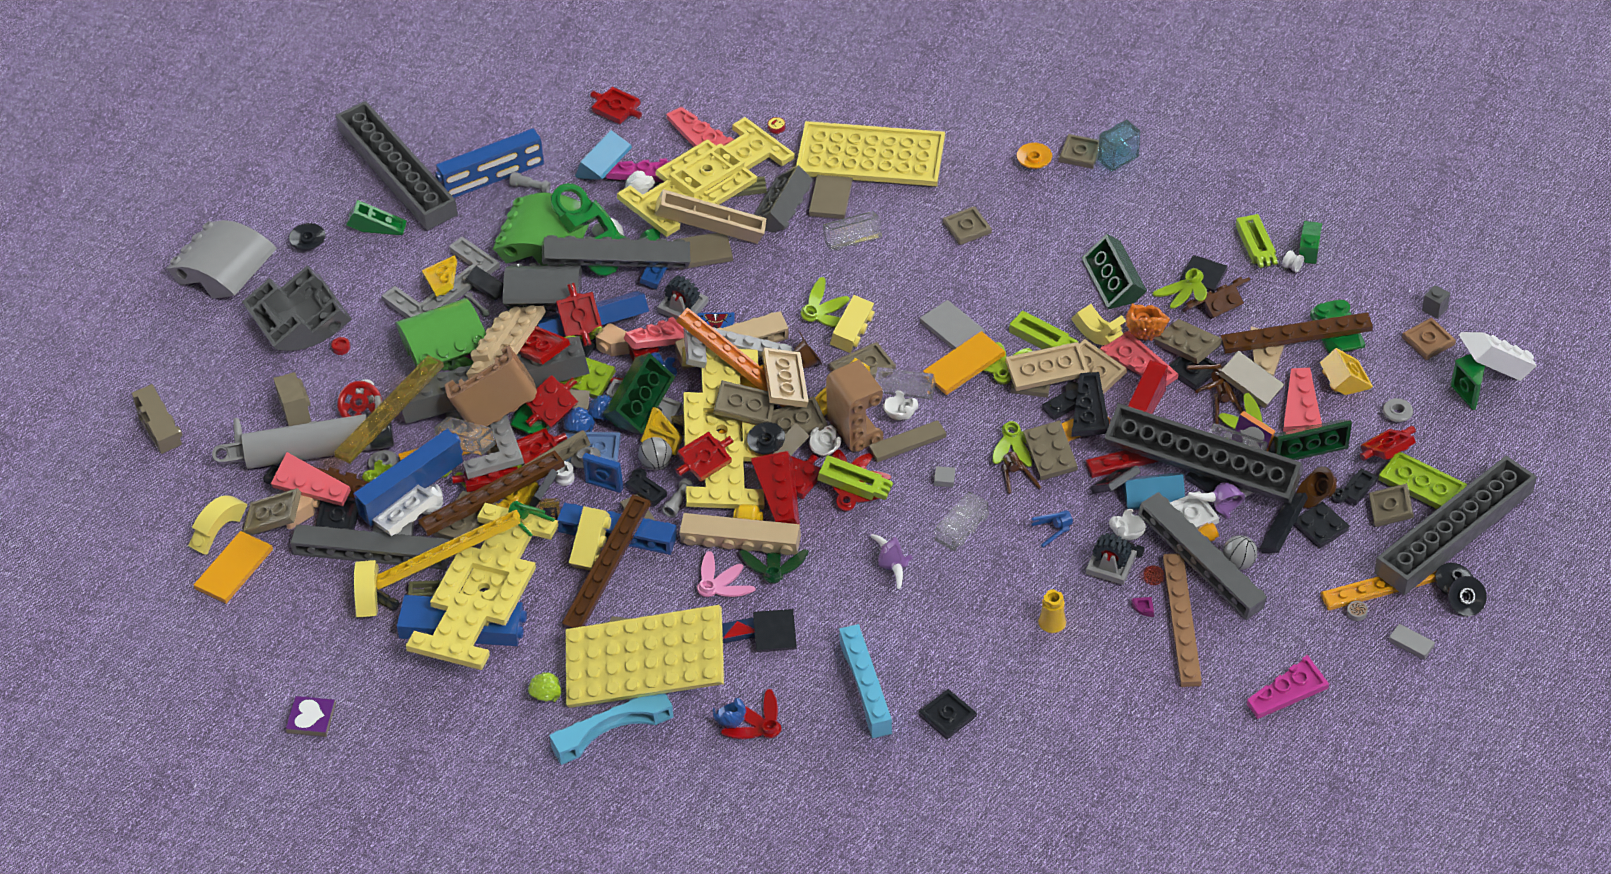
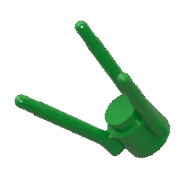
M518 501L512 502L508 513L517 510L520 514V520L526 519L530 513L552 522L555 521L554 518L545 515L544 510L522 504ZM520 521V524L518 526L525 533H527L528 536L532 537L533 534Z

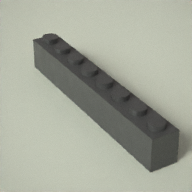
M549 235L544 237L542 241V264L688 268L691 262L690 242L683 239L667 241L660 238L655 241L647 238H639L638 240H630L627 237L612 239L611 237L594 239L592 236L583 238L566 236L565 238H558L555 235Z
M1157 492L1141 503L1138 515L1244 619H1249L1264 608L1267 599L1265 593L1258 589L1248 576L1244 575L1233 562L1224 556L1220 549H1217L1206 536L1198 531L1196 526L1190 523L1183 516L1182 512L1177 510L1166 497Z
M296 524L291 547L293 555L350 561L376 560V563L399 565L450 540L405 534L390 536L385 532L379 533ZM450 557L427 568L447 570Z

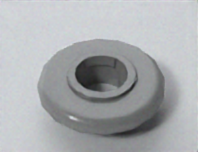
M1394 398L1384 404L1383 413L1389 420L1404 422L1412 417L1413 408L1406 400ZM1394 410H1400V411H1402V412H1401V413H1397V412H1395Z
M595 447L582 448L577 454L572 456L571 463L574 467L584 468L583 455L588 453L601 457L600 451Z
M388 450L378 451L370 456L368 460V466L371 470H374V463L377 460H387L382 463L384 465L391 464L394 466L398 463L397 455Z

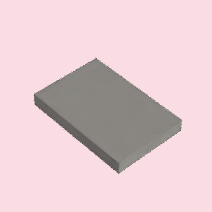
M946 300L920 317V323L953 350L979 332L985 333L981 326L949 300Z

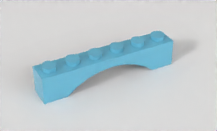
M857 624L839 628L840 645L854 675L871 737L876 738L892 734V718L860 626Z
M665 693L631 699L627 703L614 706L608 711L595 714L589 719L576 722L570 727L550 734L551 747L560 764H565L579 758L594 739L610 729L628 724L657 725L673 718V706Z

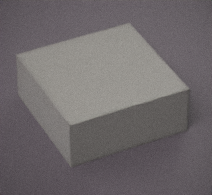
M936 466L934 486L954 487L956 468Z

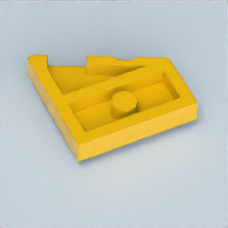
M653 407L641 442L651 437L662 438L670 445L672 455H677L683 437L658 408Z

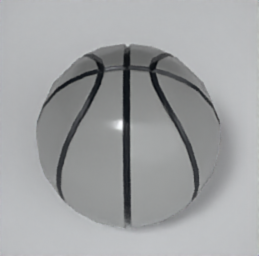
M648 438L639 447V461L645 468L651 471L662 470L671 461L672 449L667 441L662 438Z
M1236 535L1224 544L1223 554L1239 570H1246L1257 559V547L1249 537Z

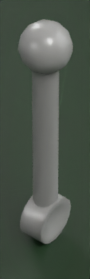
M471 292L465 294L466 298L471 300L483 312L484 316L490 314L488 309H485L473 298Z

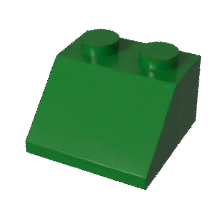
M1468 354L1455 360L1451 387L1472 410H1475L1480 395L1485 365L1476 362L1473 356Z

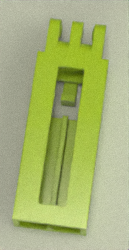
M1254 214L1236 218V228L1252 263L1258 264L1259 268L1264 267L1263 262L1266 267L1271 266V262L1273 265H1277L1275 248L1259 215Z
M1023 310L1009 324V333L1040 349L1078 342L1070 337L1068 333Z
M829 455L826 456L817 479L869 500H872L874 496L886 500L893 485L892 481L882 478L880 474Z

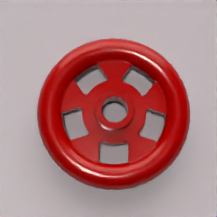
M366 381L349 383L341 390L338 396L337 408L342 418L350 417L351 415L348 413L350 408L356 412L354 416L362 415L361 412L367 408L370 412H376L375 404H369L367 397L371 395L373 397L378 395L381 397L379 390L373 384ZM363 388L364 394H356V389ZM347 395L352 396L350 403L345 402ZM361 399L362 404L357 406L356 401Z

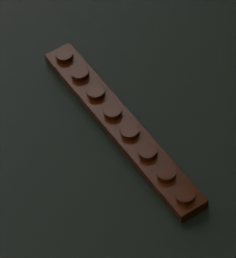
M1366 312L1221 335L1224 353L1227 354L1370 332L1373 330V325L1369 313Z
M554 450L419 519V526L427 536H430L481 510L485 503L493 504L547 476L551 469L557 471L565 467L564 461Z
M632 494L562 622L563 627L570 629L586 625L651 506L650 500Z

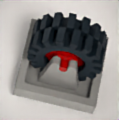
M677 275L665 287L666 297L657 309L659 313L668 317H674L675 319L686 308H689L698 315L707 305L709 299L698 292V287H694L695 284L690 283V279L686 280L684 276L680 277V275Z
M1109 533L1102 534L1094 546L1093 555L1086 568V574L1124 585L1136 558L1137 551L1132 550L1129 543L1126 544V539L1121 540V536L1115 537L1113 533L1111 536Z

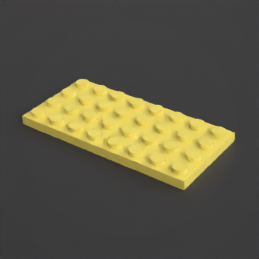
M805 121L797 165L810 177L829 175L853 177V180L937 186L945 132Z
M720 605L566 629V705L569 708L724 684L722 608Z

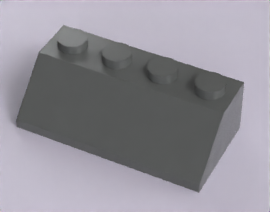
M799 165L776 176L753 214L766 218L765 231L774 233L780 229L784 230L789 225L788 221L796 213L795 209L802 203L804 194L809 191L813 179Z

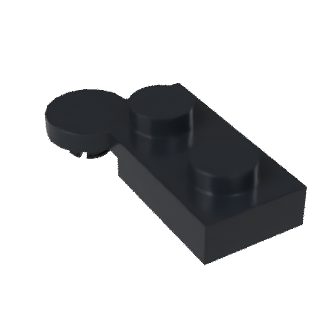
M1077 382L1067 383L1065 392L1043 403L1042 409L1053 420L1076 408L1079 384Z
M642 468L633 470L632 478L625 483L628 490L638 494L639 497L650 500L653 507L667 496V491L647 478V473Z
M1361 468L1346 484L1345 489H1336L1332 499L1338 503L1348 501L1356 506L1377 483L1378 477Z

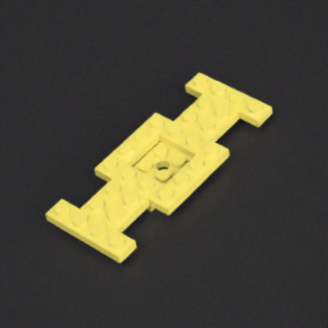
M744 117L732 125V130L740 135L737 139L725 146L721 143L716 146L707 139L657 169L656 176L664 181L662 184L643 195L630 185L617 193V199L668 237L680 229V223L654 215L657 198L663 189L720 205L757 182V176L749 171V169L769 157L780 166H783L794 159L795 153Z
M682 346V366H692L686 364L685 346ZM706 347L707 364L705 368H701L702 393H683L684 446L708 431L719 441L731 436L734 443L725 449L732 458V462L705 479V487L686 486V507L735 509L740 504L757 505L759 510H764L763 489L744 488L743 461H751V458L762 456V454L752 451L747 443L749 431L758 424L713 414L721 380L740 385V373ZM739 349L758 364V350ZM724 429L726 433L721 434L717 430Z
M485 503L477 516L478 522L485 524L508 514L509 509ZM529 514L526 519L520 520L533 534L532 536L550 540L558 527L557 520L552 522L533 514ZM517 525L485 540L480 549L469 547L457 553L430 601L431 607L446 611L433 636L414 631L406 644V650L482 670L490 656L489 650L475 647L474 644L484 625L488 626L489 622L506 626L536 569L535 562L520 559L531 537ZM482 588H488V589H489V590H486V591H484V592L479 591V590H481Z

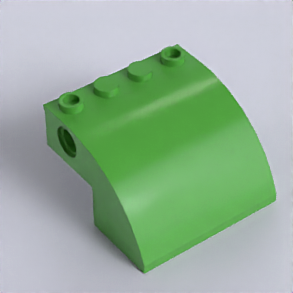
M534 193L517 197L513 201V206L507 214V219L501 227L499 236L495 240L496 243L493 250L496 251L506 264L533 256L541 266H548V264H542V241L544 237L555 235L558 238H565L566 236L583 238L589 224L570 233L552 209V193ZM565 195L560 196V202L565 209L575 211L580 208V201Z
M467 298L395 322L408 356L411 355L420 377L437 372V365L471 354L472 350H476L479 340L484 339L486 335L474 307Z

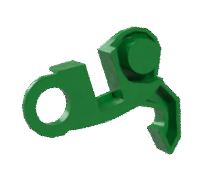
M571 183L562 184L552 193V209L570 233L598 220L604 233L594 237V239H601L603 237L620 239L625 237L618 232L612 219L596 200L591 201L587 193L578 185ZM563 192H573L579 197L581 206L578 210L570 211L562 206L560 196ZM656 228L645 230L639 237L656 241V239H660L661 232ZM588 265L591 271L602 276L615 273L619 267Z

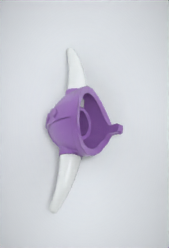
M1220 483L1214 492H1189L1188 496L1214 502L1215 509L1229 519L1231 516L1229 512L1240 505L1253 492L1244 489L1239 490L1229 483Z
M871 534V538L877 541L882 549L878 559L879 566L894 571L897 589H900L903 580L902 568L907 567L908 561L913 559L912 555L903 556L900 544L895 536L891 540L886 541L878 535Z

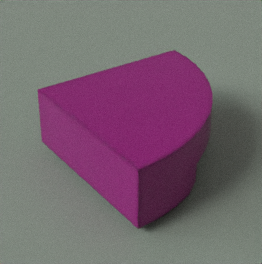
M1152 597L1131 599L1133 608L1139 614L1154 617Z

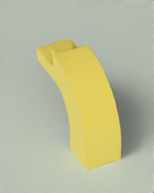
M1092 304L1083 308L1071 318L1085 337L1099 345H1107L1124 334L1121 331V326L1126 320L1122 315L1109 323L1097 313Z
M228 495L218 497L210 502L195 520L192 526L195 532L188 546L207 555L220 528L229 521L240 522L248 504Z
M376 560L355 563L354 594L356 617L377 616L376 580L379 566L376 564Z

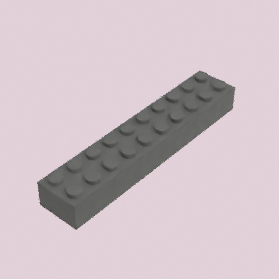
M367 101L335 115L338 131L426 230L458 215L456 200Z
M579 336L568 337L567 339H569L571 345L543 365L517 354L520 361L533 377L536 388L551 375L561 382L571 379V377L575 378L590 374ZM472 365L458 367L452 371L440 372L437 375L422 377L419 380L396 385L406 424L457 410L447 397L445 384L451 380L456 384H459L460 379L463 381L468 380L466 373Z
M1120 403L1117 404L1104 438L1110 446L1223 483H1229L1235 487L1287 504H1291L1304 470L1302 462Z
M1508 456L1503 457L1376 558L1374 573L1403 595H1406L1441 565L1445 564L1534 492L1537 476Z

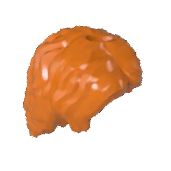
M1131 304L1126 314V326L1129 328V331L1137 339H1142L1143 341H1152L1155 337H1159L1170 321L1168 316L1153 305L1145 307L1144 305Z

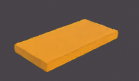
M981 331L923 370V374L944 394L948 395L1005 356V351Z
M240 531L194 583V589L227 604L273 550L272 545Z

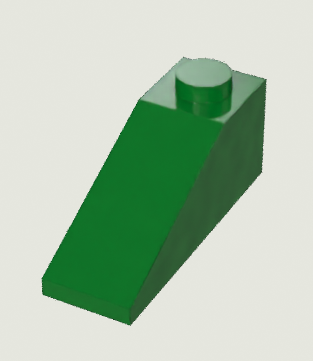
M357 200L349 213L346 225L361 232L403 235L407 220Z
M1304 221L1299 255L1304 256L1303 263H1317L1322 223Z

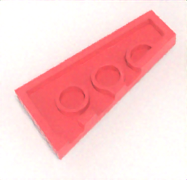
M682 107L666 114L667 120L693 147L707 139L716 146L720 143L725 146L734 140L730 136L728 138L724 136L720 130H714L707 122L699 121L697 116Z
M670 317L667 322L661 320L655 326L649 324L646 329L640 327L626 332L624 340L633 349L675 345V342L684 338V330L674 317Z
M1129 331L1124 332L1123 335L1100 348L1101 351L1141 376L1150 360L1167 365L1166 386L1178 379V373Z
M1310 367L1291 369L1283 432L1322 424Z
M286 452L271 482L273 488L283 491L298 488L302 496L340 506L344 505L351 491L348 485Z

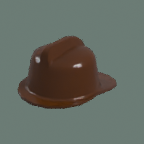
M798 330L802 341L796 346L794 352H800L803 369L810 368L816 364L822 366L821 360L806 343Z
M1317 467L1298 486L1296 493H1306L1308 496L1303 507H1314L1323 499L1331 497L1336 491L1337 478L1334 477L1328 467Z

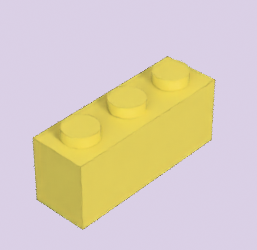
M853 295L832 334L830 345L851 353L854 347L857 348L861 340L859 336L865 334L868 327L866 323L868 321L871 322L875 314L872 311L874 303Z
M583 506L569 564L573 567L591 571L601 553V549L606 544L605 533L611 525V517L607 511Z

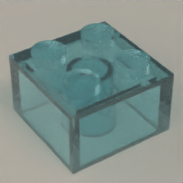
M1126 119L1107 131L1102 132L1099 135L1098 161L1113 172L1139 157L1141 131Z

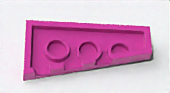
M664 158L660 159V162H649V160H642L637 164H634L633 161L618 162L606 175V178L627 180L634 172L642 171L646 176H652L655 182H664L656 176V170L670 161Z
M1306 655L1297 665L1291 666L1285 674L1275 678L1272 684L1266 685L1247 699V705L1256 718L1259 719L1328 689L1329 683L1310 657Z

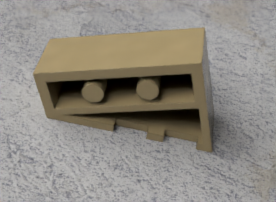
M295 372L273 378L288 426L311 422L308 406H311L302 379L297 378Z
M153 384L132 392L138 418L160 453L163 454L181 446L180 437L183 436L179 426H175L172 415L168 413Z

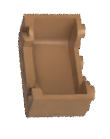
M510 345L501 349L503 355L500 359L498 357L494 358V364L466 381L460 379L459 384H456L453 380L445 384L447 397L473 432L484 431L488 425L500 421L503 416L509 412L516 411L519 406L526 402H531L536 397L537 390L534 379Z
M861 360L854 361L829 373L826 378L827 418L830 424L837 429L836 432L852 452H859L869 447L870 444L883 440V431L880 428H876L866 415V409L877 406L881 402L883 389Z

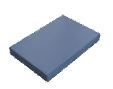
M563 431L567 439L578 433L576 431ZM585 432L591 444L588 447L597 448L602 458L618 462L621 433ZM570 457L569 459H567V460H565V461L571 463V458H572V457Z

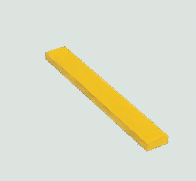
M514 510L379 573L376 580L377 589H382L519 525L520 514L517 510Z

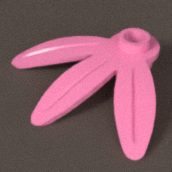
M711 551L706 552L701 565L702 580L697 585V592L700 595L711 597L717 594L727 597H738L750 594L756 588L754 586H726L739 576L744 567L742 564L730 567L713 579L715 574L714 555Z

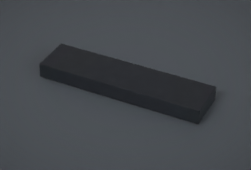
M1295 493L1291 504L1284 503L1259 548L1262 553H1279L1308 499L1306 493Z

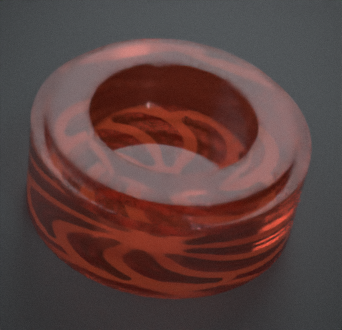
M1152 565L1144 570L1143 578L1147 584L1158 585L1163 581L1164 572L1160 567Z

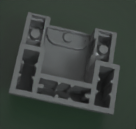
M515 263L511 264V266H506L503 304L505 308L557 305L556 301L570 296L568 284L575 283L577 294L580 293V290H582V268L580 265L559 266L548 264V266H541L540 263H531L530 266H522V264Z
M308 265L282 288L269 278L242 301L273 347L283 351L301 350L317 345L333 336L352 320L322 277Z

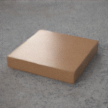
M1432 317L1402 333V338L1425 360L1454 346L1456 340Z

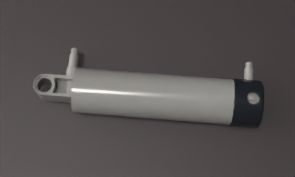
M378 395L374 397L376 412L243 434L239 418H234L235 443L216 446L212 451V456L220 465L246 462L247 469L281 464L286 452L300 460H308L364 450L394 447L395 442L389 410H383L381 397ZM220 451L227 452L224 459L217 458V454Z

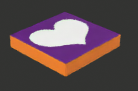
M1243 411L1239 415L1231 440L1269 451L1276 431Z

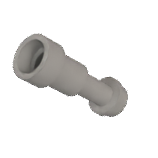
M512 172L509 181L511 186L534 187L541 189L543 193H548L551 185L547 180L543 182L535 181L531 177L522 176L521 173Z
M682 479L679 482L680 488L677 493H674L670 500L664 504L662 512L667 517L674 518L677 515L679 506L683 501V496L686 493V486L693 485L689 479Z

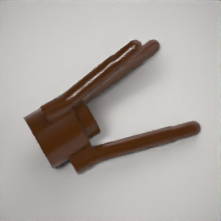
M1220 363L1216 365L1187 366V369H1214V372L1211 374L1213 381L1197 389L1195 392L1199 393L1206 389L1209 390L1222 382H1226L1219 375L1225 366L1222 367Z
M1222 382L1216 386L1217 393L1214 394L1216 426L1219 425V400L1223 402L1231 401L1235 403L1240 413L1243 412L1228 382Z
M1016 452L1005 454L1002 469L1005 474L1008 494L1012 493L1009 470L1011 472H1016L1019 469L1023 470L1038 489L1042 488L1024 466Z

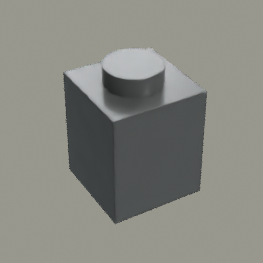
M1434 285L1424 295L1422 311L1438 319L1448 309L1451 293Z

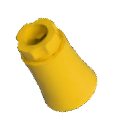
M1055 589L1048 590L1042 600V609L1038 623L1040 628L1046 632L1057 633L1066 626L1063 594Z

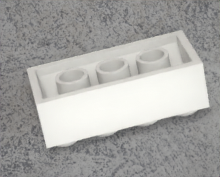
M1461 332L1459 334L1476 362L1521 381L1537 366L1533 361L1534 356L1528 350H1521L1517 345L1512 346L1507 341H1501L1494 335L1490 336L1484 332Z

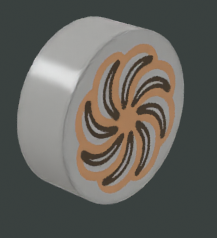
M1353 601L1348 605L1347 615L1350 619L1362 621L1367 617L1368 607L1365 603Z

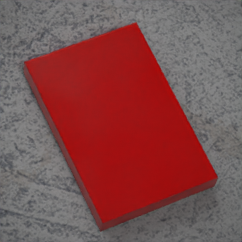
M535 326V329L518 354L543 365L571 344L569 339Z

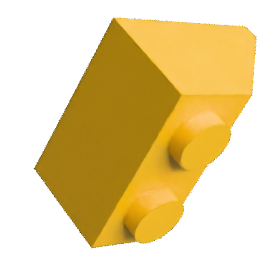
M1337 348L1319 362L1323 368L1322 373L1329 379V385L1335 392L1348 395L1369 390L1373 387L1359 360Z

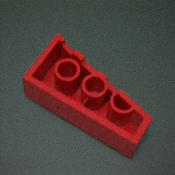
M784 451L751 458L775 522L800 524L794 461L789 452Z

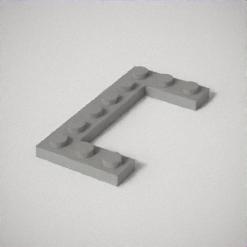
M461 237L449 246V250L470 266L455 277L452 290L445 295L437 297L433 293L419 303L394 286L382 295V301L404 317L409 318L452 303L472 289L473 286L465 280L475 266L492 274L500 268V263L467 239Z
M712 327L738 349L758 350L759 357H763L762 352L764 348L792 351V346L787 344H780ZM683 328L686 364L705 368L707 364L705 345Z
M457 410L445 413L448 423L463 419ZM507 414L500 421L490 424L499 452L463 462L468 479L524 464Z

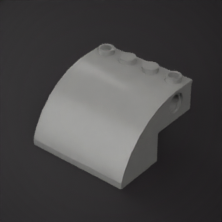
M227 220L208 221L202 226L203 229L191 238L192 241L181 248V253L170 260L171 264L166 269L179 285L200 282L212 299L235 296L277 248L260 233L243 224Z

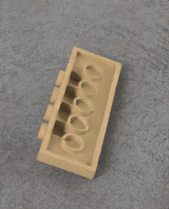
M544 306L513 307L509 311L502 312L499 317H495L492 327L486 330L484 339H480L476 350L471 352V359L474 363L466 373L468 379L494 364V358L498 357L500 359L503 355L501 349L508 345L517 355L545 314Z

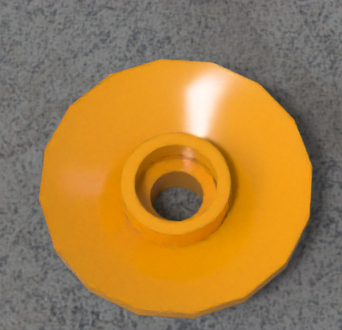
M1036 142L1027 143L1018 149L1017 159L1021 165L1037 169L1045 167L1051 162L1052 152L1044 144Z

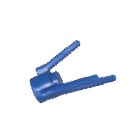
M1064 510L1059 513L1033 517L1032 521L1036 522L1031 523L1032 526L1053 521L1054 526L1060 528L1058 532L1041 544V547H1045L1061 534L1069 531V526L1073 524V519L1070 512Z

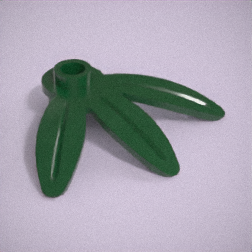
M803 549L780 566L781 553L771 552L768 553L766 566L748 551H739L745 564L755 572L762 574L764 580L771 584L778 583L783 579L784 574L798 568L809 553L807 549Z

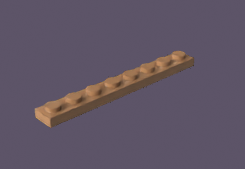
M1163 554L1181 687L1201 686L1202 679L1184 559L1179 554Z

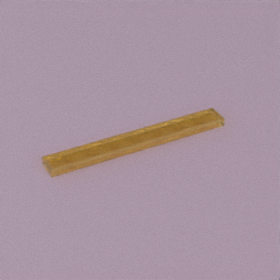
M428 355L334 451L335 457L350 464L444 367L443 362Z

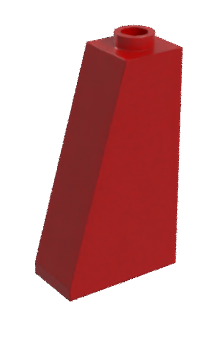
M1153 360L1148 362L1128 405L1129 407L1153 414L1166 391L1167 365Z

